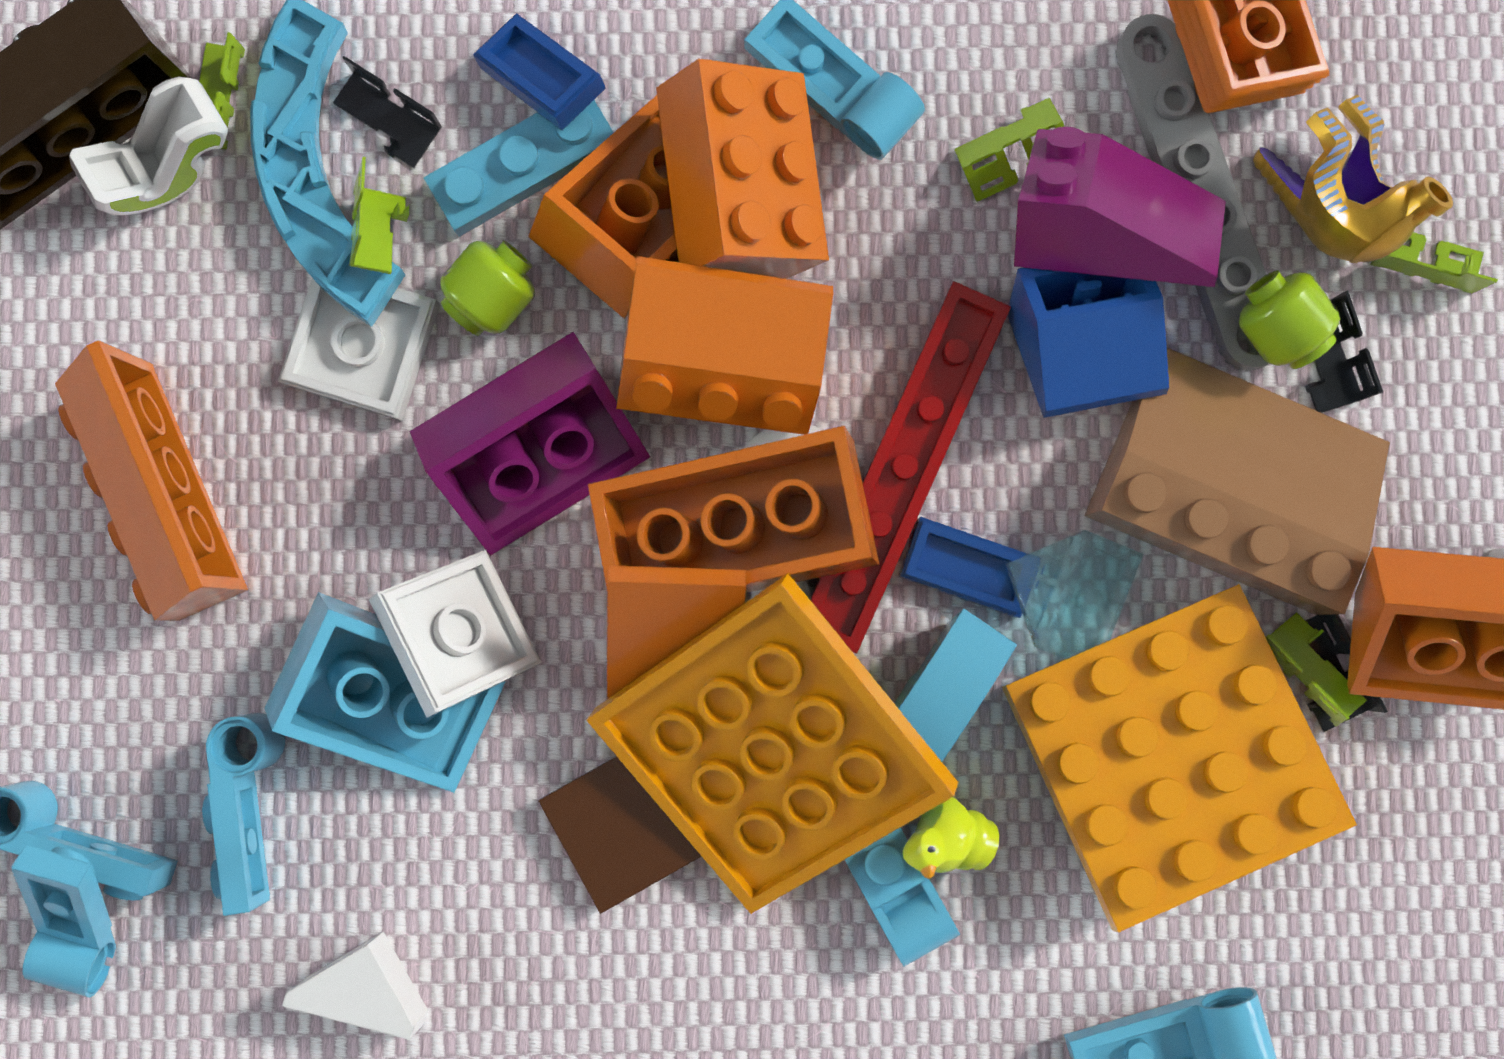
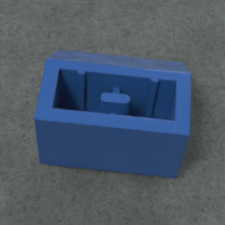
M1019 268L1017 270L1009 302L1011 309L1007 317L1043 418L1167 394L1169 390L1164 301L1157 281L1033 268Z

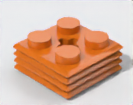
M1168 0L1176 33L1181 41L1194 81L1196 94L1206 113H1214L1304 94L1306 89L1312 88L1314 84L1320 83L1322 78L1329 76L1330 72L1306 0Z

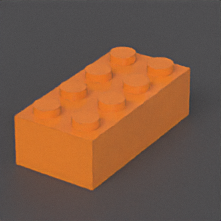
M845 426L588 484L606 588L608 566L746 570V593L766 589L787 573L795 582L879 565L854 440Z

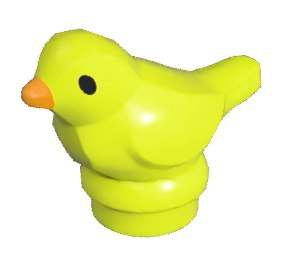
M952 797L921 816L915 832L904 846L902 851L903 858L927 879L932 878L935 871L937 873H946L956 868L959 870H982L992 862L997 853L999 831L996 824L986 819L982 813L976 810H966L957 799Z

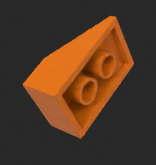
M657 95L544 194L528 236L624 319L628 316L637 256L679 262Z

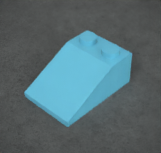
M318 592L264 709L273 732L455 793L506 681L426 718L377 615Z

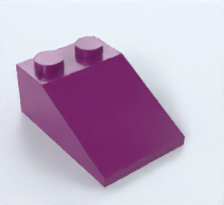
M1058 127L1053 130L1038 129L1018 198L1014 267L1215 287L1226 201L1103 134L1084 133L1082 130L1074 127Z

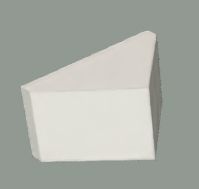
M384 931L305 977L285 994L282 1005L286 1008L411 1040L425 1023L428 1012Z

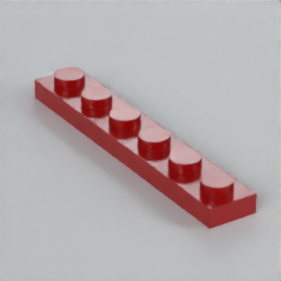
M955 281L952 282L862 482L879 565L820 577L810 599L844 643L855 654L858 653L1011 309V306Z

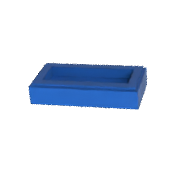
M517 13L473 54L480 69L560 130L567 127L606 89L598 72Z
M919 517L898 577L1000 613L1021 618L1040 558L924 517Z

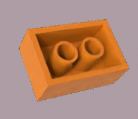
M698 58L656 87L679 263L788 279L829 261L804 73Z

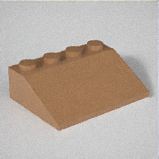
M1167 348L1169 390L1165 395L1131 402L1084 516L1314 615L1345 614L1369 556L1390 442Z

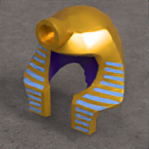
M1355 95L1346 99L1338 106V109L1360 134L1343 170L1344 163L1352 148V135L1328 107L1315 112L1305 122L1316 134L1324 150L1321 156L1309 168L1305 180L1298 173L1293 172L1290 166L1285 165L1283 160L1278 159L1276 154L1266 148L1260 147L1253 158L1256 169L1261 171V175L1267 179V184L1273 187V192L1279 195L1280 201L1285 203L1286 209L1298 222L1310 241L1325 254L1349 261V263L1371 262L1384 258L1399 249L1411 237L1415 228L1429 216H1441L1453 206L1452 197L1447 189L1432 177H1425L1419 183L1416 179L1402 181L1393 187L1384 184L1378 165L1377 151L1384 129V120L1372 111L1359 95Z

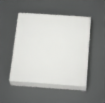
M312 278L278 382L403 421L441 304L436 299L397 288L371 327L345 310Z
M486 550L380 591L369 599L426 718L528 671L541 663Z

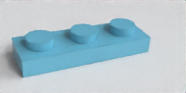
M595 100L563 130H560L537 112L423 178L453 230L460 237L563 178L614 132Z

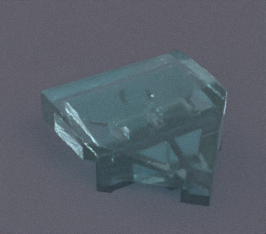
M1082 530L1007 563L1006 567L1034 647L1065 660L1109 641L1144 554L1087 530Z

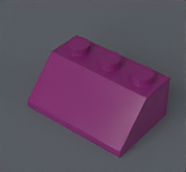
M571 332L409 431L425 472L490 556L589 496L588 484L620 477L651 458L622 409H616L617 401L574 332Z

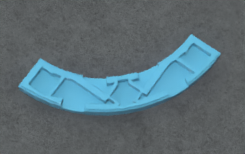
M286 0L275 18L263 46L258 63L261 70L257 81L255 100L251 101L250 136L256 176L272 220L298 262L337 303L372 327L404 279L405 273L393 262L391 274L349 266L352 253L351 232L353 227L340 210L330 189L323 167L319 143V116L322 94L334 58L348 32L342 22L303 0Z

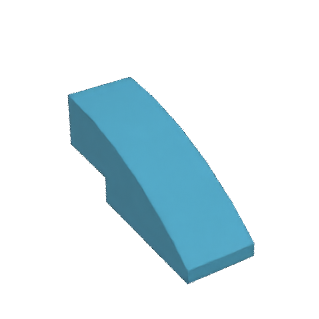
M964 608L946 624L919 670L908 680L894 703L941 762L979 708L1017 646L1016 643Z

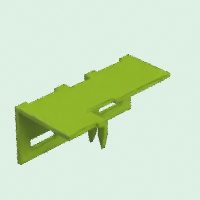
M227 32L225 45L206 43L199 82L203 85L227 127L229 118L233 117L234 108L229 104L231 90L238 91L239 81L237 80L239 63L240 58H244L245 48L230 32ZM225 139L221 149L227 150L228 140Z
M1050 97L1030 107L1020 109L1022 119L1005 127L1001 126L954 148L976 202L1018 183L1019 179L1015 169L1011 170L1003 148L1021 140L1029 161L1034 144L1031 137L1036 135L1038 129L1048 130L1053 127H1065ZM995 154L996 160L973 170V164ZM999 177L1003 178L1004 181L982 191L980 186Z
M362 157L353 190L355 200L352 219L355 222L351 232L352 253L349 266L391 274L393 233L390 232V217L391 219L407 222L409 205L406 207V197L364 188L366 157Z
M1415 232L1408 239L1411 240L1409 246L1402 245L1384 258L1371 261L1372 266L1401 272L1411 277L1426 278L1432 283L1443 284L1471 294L1498 281V279L1478 274L1484 252L1443 240L1436 245L1434 255L1437 258L1435 265L1418 261L1420 251H1424L1426 237ZM1450 252L1466 256L1465 261L1461 262L1449 258Z
M1296 612L1272 634H1268L1266 639L1277 662L1285 669L1283 672L1289 679L1295 675L1308 688L1304 694L1310 700L1313 699L1331 717L1329 720L1337 727L1348 720L1349 716L1367 700L1362 695L1349 694L1348 680L1328 660L1324 661L1308 645L1324 631L1322 629L1320 631L1316 628L1313 629Z

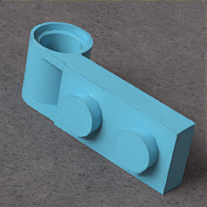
M779 0L744 39V49L766 68L804 73L808 105L832 126L840 130L861 150L875 159L882 160L925 113L923 101L909 84L890 72H884L880 76L794 0Z
M251 713L226 718L212 728L206 741L210 783L207 784L208 795L203 801L202 816L207 832L213 834L216 860L213 861L211 866L210 881L214 896L217 899H221L223 916L251 912L270 901L255 771L268 768L278 761L285 748V735L271 730L267 715L264 713ZM243 727L252 731L257 740V751L252 760L244 758L237 750L236 738Z
M23 781L0 786V850L19 855L26 844L47 851H52L56 847L74 850L92 863L98 883L105 884L103 892L123 900H141L144 896L171 884L178 860L55 824L58 813L57 800L51 789L43 783ZM11 799L16 802L21 812V820L18 827L13 825L8 817L7 809Z
M900 827L845 859V862L903 967L958 937L960 933L930 879L924 878L920 871L910 866L904 860L902 851L907 838Z
M26 844L11 867L37 930L25 955L22 969L23 977L30 981L90 998L98 992L106 980L110 966L104 965L106 957L113 958L116 950V943L111 931L112 923L92 863L80 853L68 848L56 847L52 851H47Z
M1248 987L1219 990L1064 1034L1071 1059H1276V1053L1258 993L1255 989Z

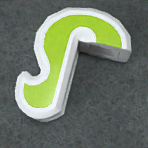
M176 77L166 80L152 89L135 133L129 142L120 145L109 141L74 148L69 155L70 164L96 209L112 215H131L146 212L167 205L192 190L200 181L206 165L201 154L212 149H221L228 134V127L203 85L198 80Z

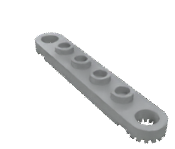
M1142 15L1130 22L1119 38L1117 50L1115 51L1118 58L1117 64L1123 72L1128 87L1127 93L1151 161L1226 201L1216 286L1195 285L1207 321H1210L1219 346L1218 352L1220 355H1223L1224 361L1227 364L1233 365L1238 370H1258L1269 364L1264 361L1260 354H1249L1239 346L1237 330L1240 313L1250 301L1245 292L1252 284L1265 276L1266 272L1211 116L1203 110L1200 99L1196 94L1194 81L1181 41L1177 36L1175 24L1170 19L1161 15ZM1141 34L1143 36L1151 34L1150 37L1153 38L1157 36V41L1160 42L1162 40L1163 42L1161 46L1165 48V57L1159 62L1142 60L1135 52L1134 39L1140 37Z

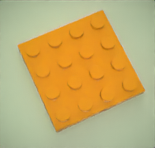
M788 573L598 705L586 719L750 914L954 797L958 785L955 777Z
M1240 584L1002 687L1109 925L1115 932L1119 933L1357 825Z

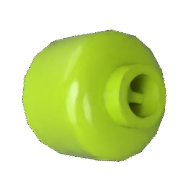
M505 240L497 248L484 241L472 242L440 279L441 290L445 296L441 301V306L459 325L476 336H480L484 331L500 334L507 330L535 297L534 285L526 275L532 268V264L520 251Z
M1279 270L1263 276L1246 290L1245 295L1250 301L1240 313L1239 326L1268 364L1276 366L1288 364L1291 369L1302 368L1320 358L1335 344L1336 337L1333 333L1340 322L1339 313L1312 275L1298 272L1283 277Z

